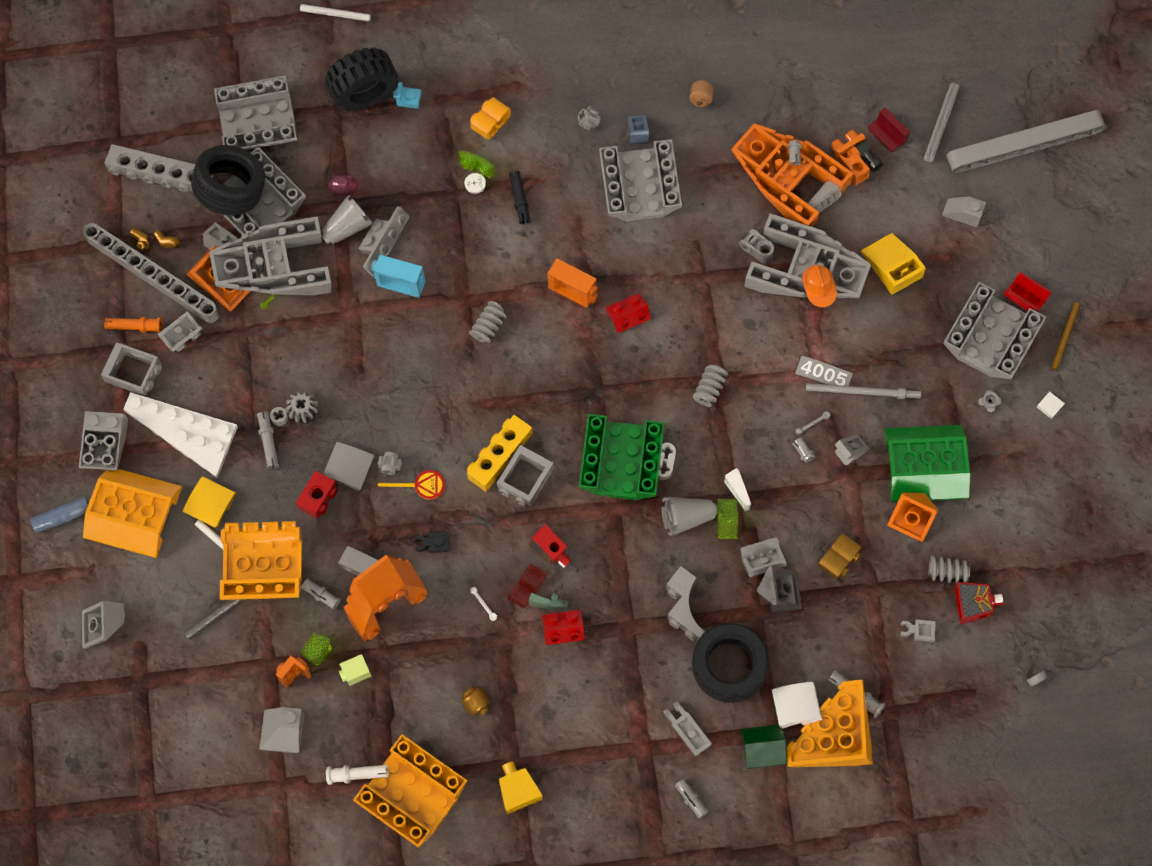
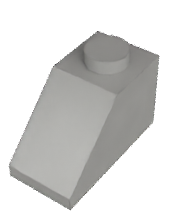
M969 196L948 198L942 216L978 227L986 202Z

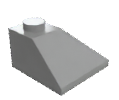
M102 601L82 610V649H87L108 640L124 623L125 612L123 603Z
M280 707L265 710L259 750L300 753L305 715L302 709Z

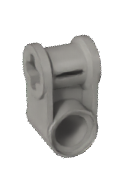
M751 229L748 236L744 240L739 241L740 247L759 260V262L766 264L772 261L774 255L773 244L755 229ZM767 250L769 253L764 254L762 251Z

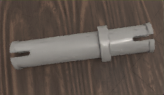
M260 412L257 414L260 427L258 432L262 437L267 469H272V466L276 469L279 467L273 439L274 429L270 424L269 412H264V415Z

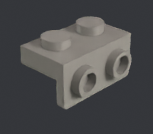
M187 311L157 335L171 352L175 350L179 352L187 346L185 344L186 341L190 338L193 341L201 335L199 331L203 328L198 325Z
M777 537L747 545L740 549L742 562L749 577L766 573L770 566L786 567V560L779 547Z

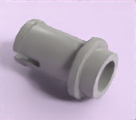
M793 140L787 145L790 165H793V162L794 166L801 164L800 149L802 145L800 141Z
M802 437L792 443L800 454L802 461L808 463L814 459V451L810 450Z

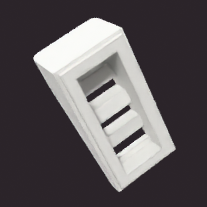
M738 468L725 475L724 483L747 512L750 510L751 503Z

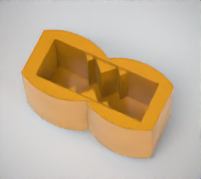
M494 97L486 100L482 105V110L474 113L471 117V129L487 140L491 139L511 116L510 108Z

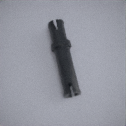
M514 171L515 176L513 172L509 173L515 199L514 208L518 213L519 224L524 225L525 220L527 224L531 221L528 212L529 204L525 199L520 171Z

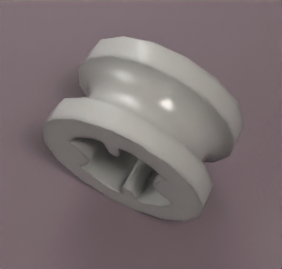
M276 407L272 409L270 418L274 425L283 426L288 421V414L284 408ZM282 413L283 418L277 420L275 415Z

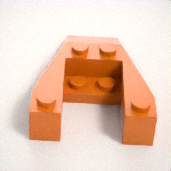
M754 123L733 146L731 151L762 194L786 219L814 227L818 222L819 212L793 194V189L809 173L823 184L830 181L838 185L842 194L851 184L853 172L809 141H800L802 145L800 149L801 164L794 166L793 162V165H790L787 145H789L790 141L797 139H794V136L788 134L785 136L776 133V130Z
M385 555L353 579L349 590L351 595L346 599L348 604L344 606V610L351 625L364 641L367 639L371 640L378 635L380 630L374 615L375 613L384 611L394 599L398 600L403 595L411 605L419 604L426 598L427 590L409 560L404 561L402 558L397 559L394 556Z

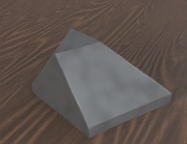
M775 566L768 567L757 592L770 602L771 612L802 609L797 571Z

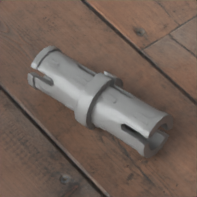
M309 578L302 584V590H305L314 596L315 600L322 601L333 610L340 603V598L328 592L326 587H320Z
M686 779L680 780L675 785V788L678 789L685 799V804L691 807L698 819H701L709 812L698 798L699 794L693 791Z

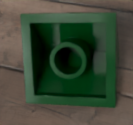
M779 724L741 729L746 769L787 764L785 737Z

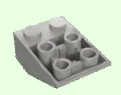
M85 411L79 468L118 470L127 435V416L121 413Z

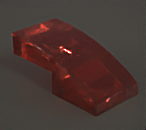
M530 564L521 575L517 585L508 595V599L525 609L529 603L531 593L535 594L547 573Z

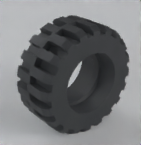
M371 47L370 49L362 48L359 51L355 50L351 54L344 55L342 59H338L330 67V70L327 71L325 84L338 108L347 112L350 110L357 112L358 110H366L369 107L372 108L377 103L383 102L385 98L391 95V92L395 91L399 79L389 55L379 48Z

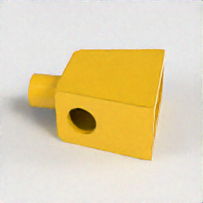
M513 761L502 766L506 776L500 778L499 782L507 814L543 799L540 790L525 768L517 771Z

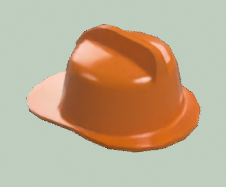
M817 264L807 268L803 273L802 279L809 301L818 307L831 305L836 299L837 288L830 270L825 266Z

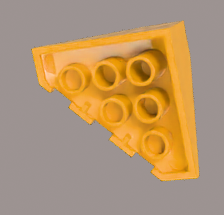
M863 680L842 682L838 686L840 691L834 698H828L820 707L822 720L806 724L801 729L803 734L795 743L791 741L787 746L788 767H834L873 764Z

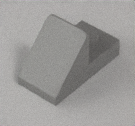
M858 434L841 439L835 444L837 447L835 453L845 465H849L870 449Z

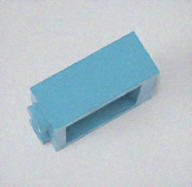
M379 255L378 260H375L372 266L377 286L420 298L425 285L423 267Z

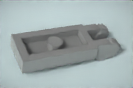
M676 701L673 705L675 710L681 715L680 718L676 720L668 709H665L663 713L672 723L671 726L690 751L697 757L712 746V743L690 714L685 712Z

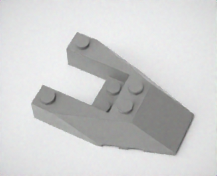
M769 214L764 227L763 237L768 241L795 249L793 260L788 273L751 262L744 287L762 293L807 297L802 276L807 268L817 264L825 266L830 270L837 288L836 298L860 297L871 266L869 262L853 251L847 250L839 241H835L827 236L823 230Z
M318 217L263 225L250 234L242 235V238L230 241L209 251L216 287L285 295L314 296L332 293L328 266L290 273L286 252L288 248L322 243Z

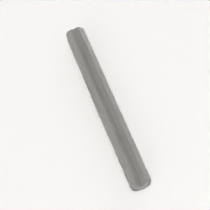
M951 83L924 156V161L932 163L959 90L958 84Z

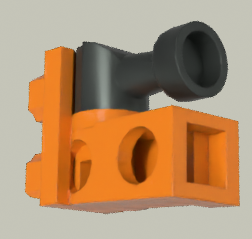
M851 130L845 135L847 143L843 144L840 139L832 142L831 148L835 153L834 159L853 172L851 182L856 186L869 177L870 171L872 173L878 171L884 163L880 158H874L870 152V143L865 139L864 134L858 135L854 130ZM862 158H864L869 163L868 166L865 164Z

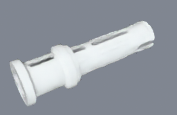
M387 764L354 768L348 765H344L341 768L328 766L326 769L328 785H332L333 782L350 783L352 780L388 778L389 776Z

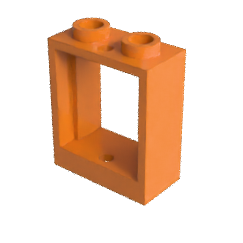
M557 258L547 273L548 288L588 308L590 303L593 304L598 296L596 278Z

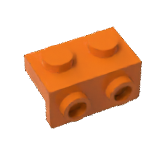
M292 656L277 667V673L275 674L286 688L290 686L299 673L308 679L311 677L309 673L310 668L306 666L307 663L299 657L295 659Z

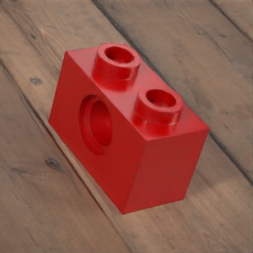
M315 471L296 501L297 508L319 519L320 515H324L327 511L329 500L333 499L338 492L336 482ZM317 493L323 494L320 499L314 498V495Z

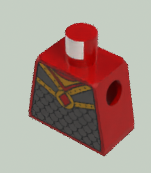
M546 524L531 538L529 545L549 564L552 565L557 561L565 568L571 561L564 553L567 546ZM550 548H554L556 552H552Z
M957 583L954 588L960 624L989 617L994 612L993 606L1003 605L1002 594H991L988 584Z

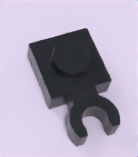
M448 531L429 532V538L423 536L415 537L416 542H423L422 546L415 547L417 552H422L426 548H429L430 553L449 552Z

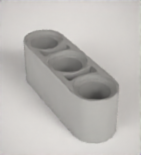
M347 546L338 565L358 576L378 560Z

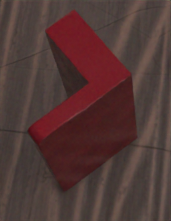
M885 107L879 111L878 118L868 125L867 128L890 152L895 151L905 143L910 133Z

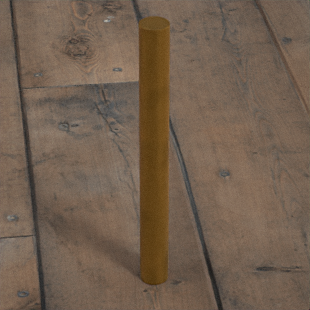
M1074 302L1054 356L1050 368L1053 371H1058L1081 306L1077 302Z

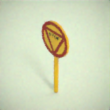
M426 470L417 476L415 483H378V486L415 487V491L420 497L432 500L438 498L444 492L445 481L437 471Z

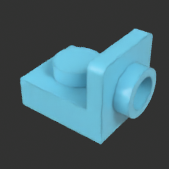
M399 82L393 97L396 99L397 106L419 109L422 91L421 89L403 87V82Z

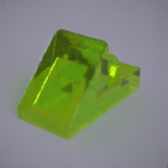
M717 499L718 538L737 539V499Z

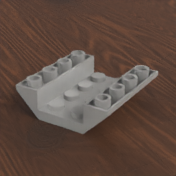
M286 75L214 89L223 132V145H232L249 150L297 141V130Z
M672 139L654 141V148L618 152L617 146L599 148L608 216L624 221L660 218L682 207Z
M259 147L251 152L262 164L266 176L259 203L252 210L241 215H223L241 235L250 234L263 225L288 222L295 216L306 198V195ZM234 175L222 184L232 188L246 186L240 178Z
M978 282L943 344L958 360L990 377L1012 379L1044 323L1046 316L1029 308L1027 313H1024L994 297L996 290Z

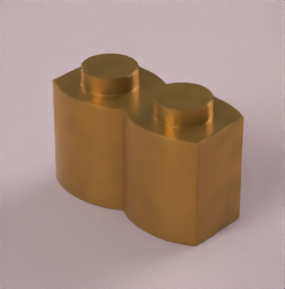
M842 533L820 560L818 567L836 580L840 576L844 578L850 570L848 568L851 562L856 563L862 555L860 553L861 546Z

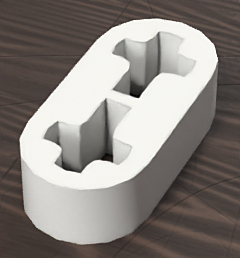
M671 443L662 444L659 469L663 468L664 463L667 464L666 470L668 471L665 474H661V470H659L658 478L661 480L669 479L673 472L676 449ZM666 449H670L671 452L668 455V459H664V451Z

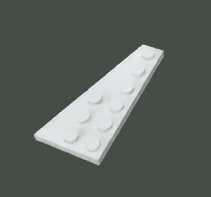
M130 392L123 409L128 415L142 425H145L157 436L159 435L175 449L218 478L238 428L236 424Z

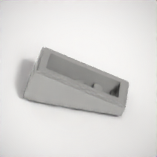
M827 181L808 204L820 213L841 197L840 187Z

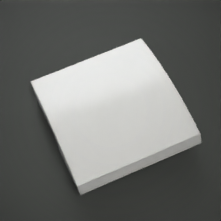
M814 682L797 683L772 689L778 722L782 729L799 723L806 725L822 720Z

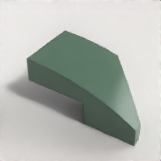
M531 593L529 598L530 606L541 609H567L569 604L567 601L558 599L556 594H552L551 599H547Z

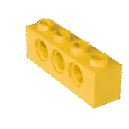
M515 415L511 419H506L502 425L503 429L499 434L495 433L493 435L490 445L487 448L484 447L480 451L477 461L472 462L467 468L468 479L485 492H487L507 467L520 445L524 446L533 434L532 427ZM508 435L515 436L513 440L505 439ZM497 449L503 450V453L501 455H495L494 451ZM484 464H490L491 468L485 470L482 468V466Z

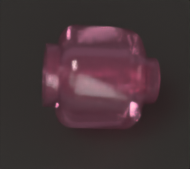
M337 173L329 180L328 187L335 197L352 196L357 190V181L349 173Z

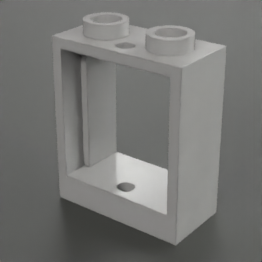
M116 342L101 373V377L106 383L146 397L148 391L152 390L155 376L160 373L162 365L157 356ZM125 356L151 365L141 387L115 378Z
M520 445L497 481V489L503 496L515 498L518 504L531 507L553 472L554 463ZM520 459L543 471L529 495L505 483Z

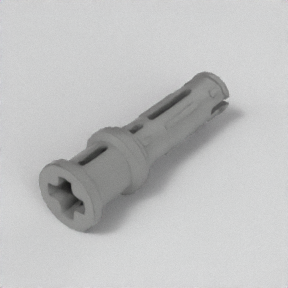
M837 670L828 679L837 687L842 682L850 681ZM865 692L867 710L876 719L886 704L884 702L880 703L872 697V693Z

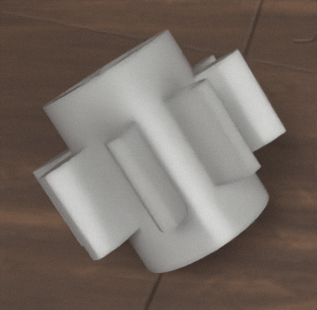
M588 106L587 110L582 109L578 114L579 125L589 131L591 127L596 128L600 123L599 112Z
M385 452L384 457L379 456L377 465L381 468L382 473L394 475L396 470H401L402 462L401 459H398V454Z

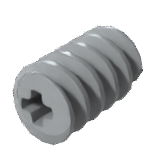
M489 301L488 306L484 308V312L480 314V318L476 320V324L472 326L469 334L478 341L490 343L491 340L488 336H495L492 330H499L496 324H503L499 318L506 319L507 317L503 313L504 309L496 302Z
M710 364L705 367V373L702 374L699 386L696 387V392L693 394V399L706 407H712L710 402H717L714 396H719L720 392L716 389L721 390L723 388L720 383H725L726 379L722 376L727 377L729 375L723 368Z
M932 555L929 562L928 576L930 574L933 581L939 576L940 582H943L944 578L947 577L948 583H951L953 578H955L956 584L961 579H963V583H968L971 563L967 566L966 560H963L959 564L958 559L951 563L950 558H947L944 563L943 557H939L936 562L935 556Z

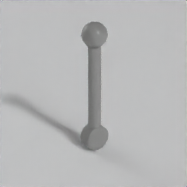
M825 411L818 419L802 428H797L795 430L796 434L801 435L804 430L823 419L828 420L830 413Z

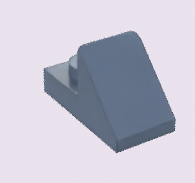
M646 115L628 116L630 144L648 143L649 129Z

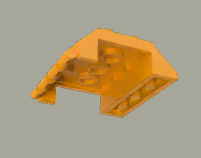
M278 521L262 522V528H259V522H243V528H240L239 523H225V529L221 530L223 580H220V600L299 598L302 586L301 527L296 526V521H282V527H279Z

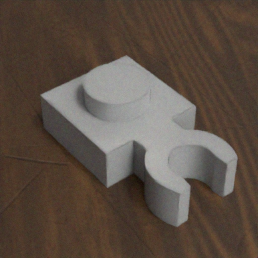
M916 619L914 625L908 621H902L900 626H906L908 631H901L900 636L908 637L914 635V641L934 642L936 621Z

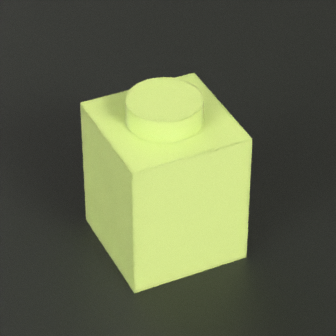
M362 654L340 663L342 668L339 671L343 682H348L349 686L371 677Z

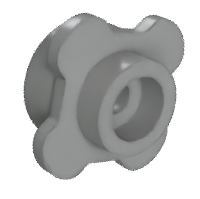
M991 390L986 391L984 397L978 401L979 405L986 407L988 412H994L995 407L1002 402L1001 398Z

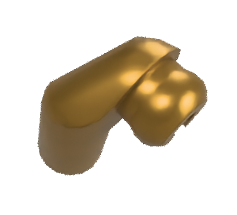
M135 227L132 228L129 235L137 239V249L140 251L148 250L150 246L149 236Z
M161 230L153 234L162 248H175L180 245V239L176 236L165 237Z

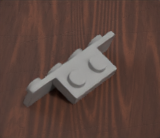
M401 207L395 209L389 221L375 219L359 247L362 253L370 254L363 268L373 277L374 271H372L374 261L378 260L379 255L388 256L409 219V215Z

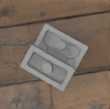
M336 442L323 475L334 480L339 485L342 483L359 491L374 455Z

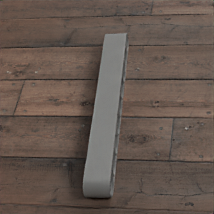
M1094 110L955 149L949 152L946 157L952 172L960 173L1095 135L1104 131L1106 125L1100 111Z
M89 223L84 227L83 233L90 245L205 322L213 323L218 320L219 312L213 301L97 224ZM140 261L139 264L133 265L135 262ZM150 271H154L153 274L147 275ZM164 281H169L167 284L162 285ZM184 290L183 293L176 294L178 291ZM193 300H198L196 304H191ZM213 310L210 314H205L206 311Z

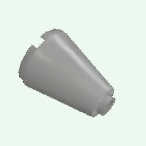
M349 195L321 229L323 232L321 237L327 244L329 242L335 244L369 227L373 222Z
M664 497L662 502H665V507H662V519L665 529L669 528L670 530L668 533L670 536L714 519L718 513L717 505L712 500Z

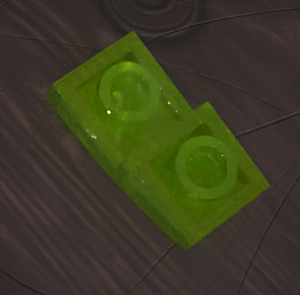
M461 150L458 152V162L464 169H469L473 172L477 168L481 175H486L488 178L495 175L494 165L489 161L470 152Z

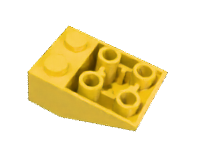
M893 233L861 250V253L871 264V267L891 295L924 276L925 266L917 255Z

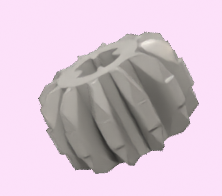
M300 391L297 392V396L291 394L292 400L286 401L288 405L286 412L289 413V418H295L297 423L301 419L306 423V418L308 417L313 420L312 414H317L318 412L316 409L318 402L314 401L315 396L313 394L309 396L307 391L303 395H301Z

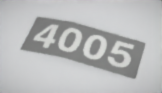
M801 356L795 372L797 375L811 378L827 385L849 386L853 373L805 356Z

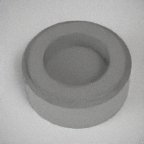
M1042 671L1027 679V682L1032 687L1047 679L1048 676L1045 671Z

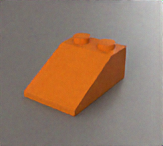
M214 246V247L210 248L209 251H211V250H213V249H216L217 247ZM208 251L186 275L231 312L250 291L216 287L210 253Z

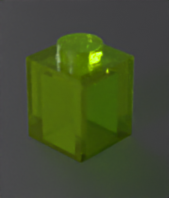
M313 633L300 650L301 655L319 667L332 649L329 643L330 639L323 634L317 635Z

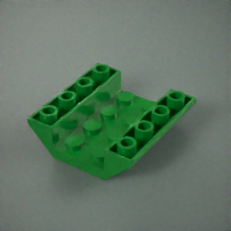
M588 414L579 488L604 497L631 500L655 497L665 422L645 420V425L610 422L607 421V416Z
M961 425L884 428L885 446L888 448L891 481L889 483L891 502H898L902 493H925L931 501L969 499L970 468L966 435Z

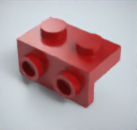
M1019 272L1013 283L1005 291L1004 296L1026 311L1031 308L1039 312L1049 298L1051 291L1024 273Z
M640 293L605 307L617 333L651 319L648 305Z
M581 610L542 615L546 645L585 640Z

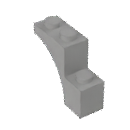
M680 566L666 585L667 593L672 598L679 599L668 613V620H670L669 624L674 628L682 629L690 640L698 641L705 631L697 625L689 607V596L693 586L696 584L697 577Z

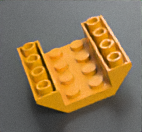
M121 469L117 471L106 470L98 478L85 512L83 538L157 558L163 539L160 537L171 504H177L182 486Z
M401 734L390 749L391 755L383 764L388 765V778H373L368 785L364 784L353 801L419 848L433 835L454 806L467 780Z

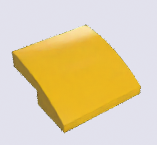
M202 476L182 512L218 528L226 510H229L236 492Z

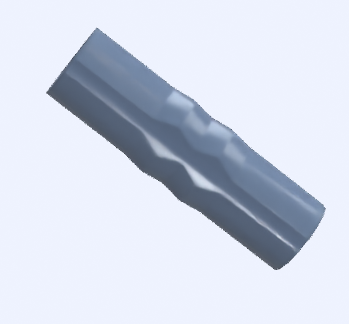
M83 497L68 504H62L57 508H52L45 513L30 518L31 525L35 533H38L53 526L61 525L64 522H69L76 517L84 515L89 503L86 497Z

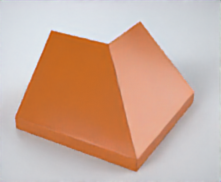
M902 493L887 526L923 542L938 509L925 493Z

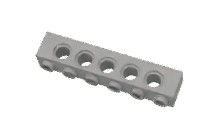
M111 145L104 163L111 174H121L133 180L137 178L150 184L158 183L166 188L174 187L183 192H193L191 181L195 164ZM217 173L211 175L215 181H218Z

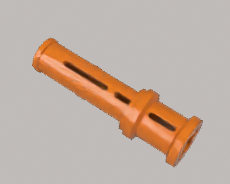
M146 316L140 319L105 318L107 322H104L106 330H140L142 333L147 331L160 333L163 330L162 317L157 319L147 318Z

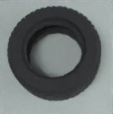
M220 145L205 150L197 158L191 186L195 197L208 210L222 215L234 216L246 213L256 207L262 195L266 176L260 161L249 151L232 145ZM215 173L232 174L240 178L246 186L238 188L223 186L216 182L211 175Z
M722 623L706 631L696 643L692 658L694 678L701 690L708 694L709 697L727 703L743 701L753 696L763 685L769 667L768 651L762 638L755 631H752L751 628L749 629L747 626L739 625L738 623ZM730 643L745 649L750 655L753 665L749 675L736 682L722 681L716 677L710 670L708 657L715 648Z

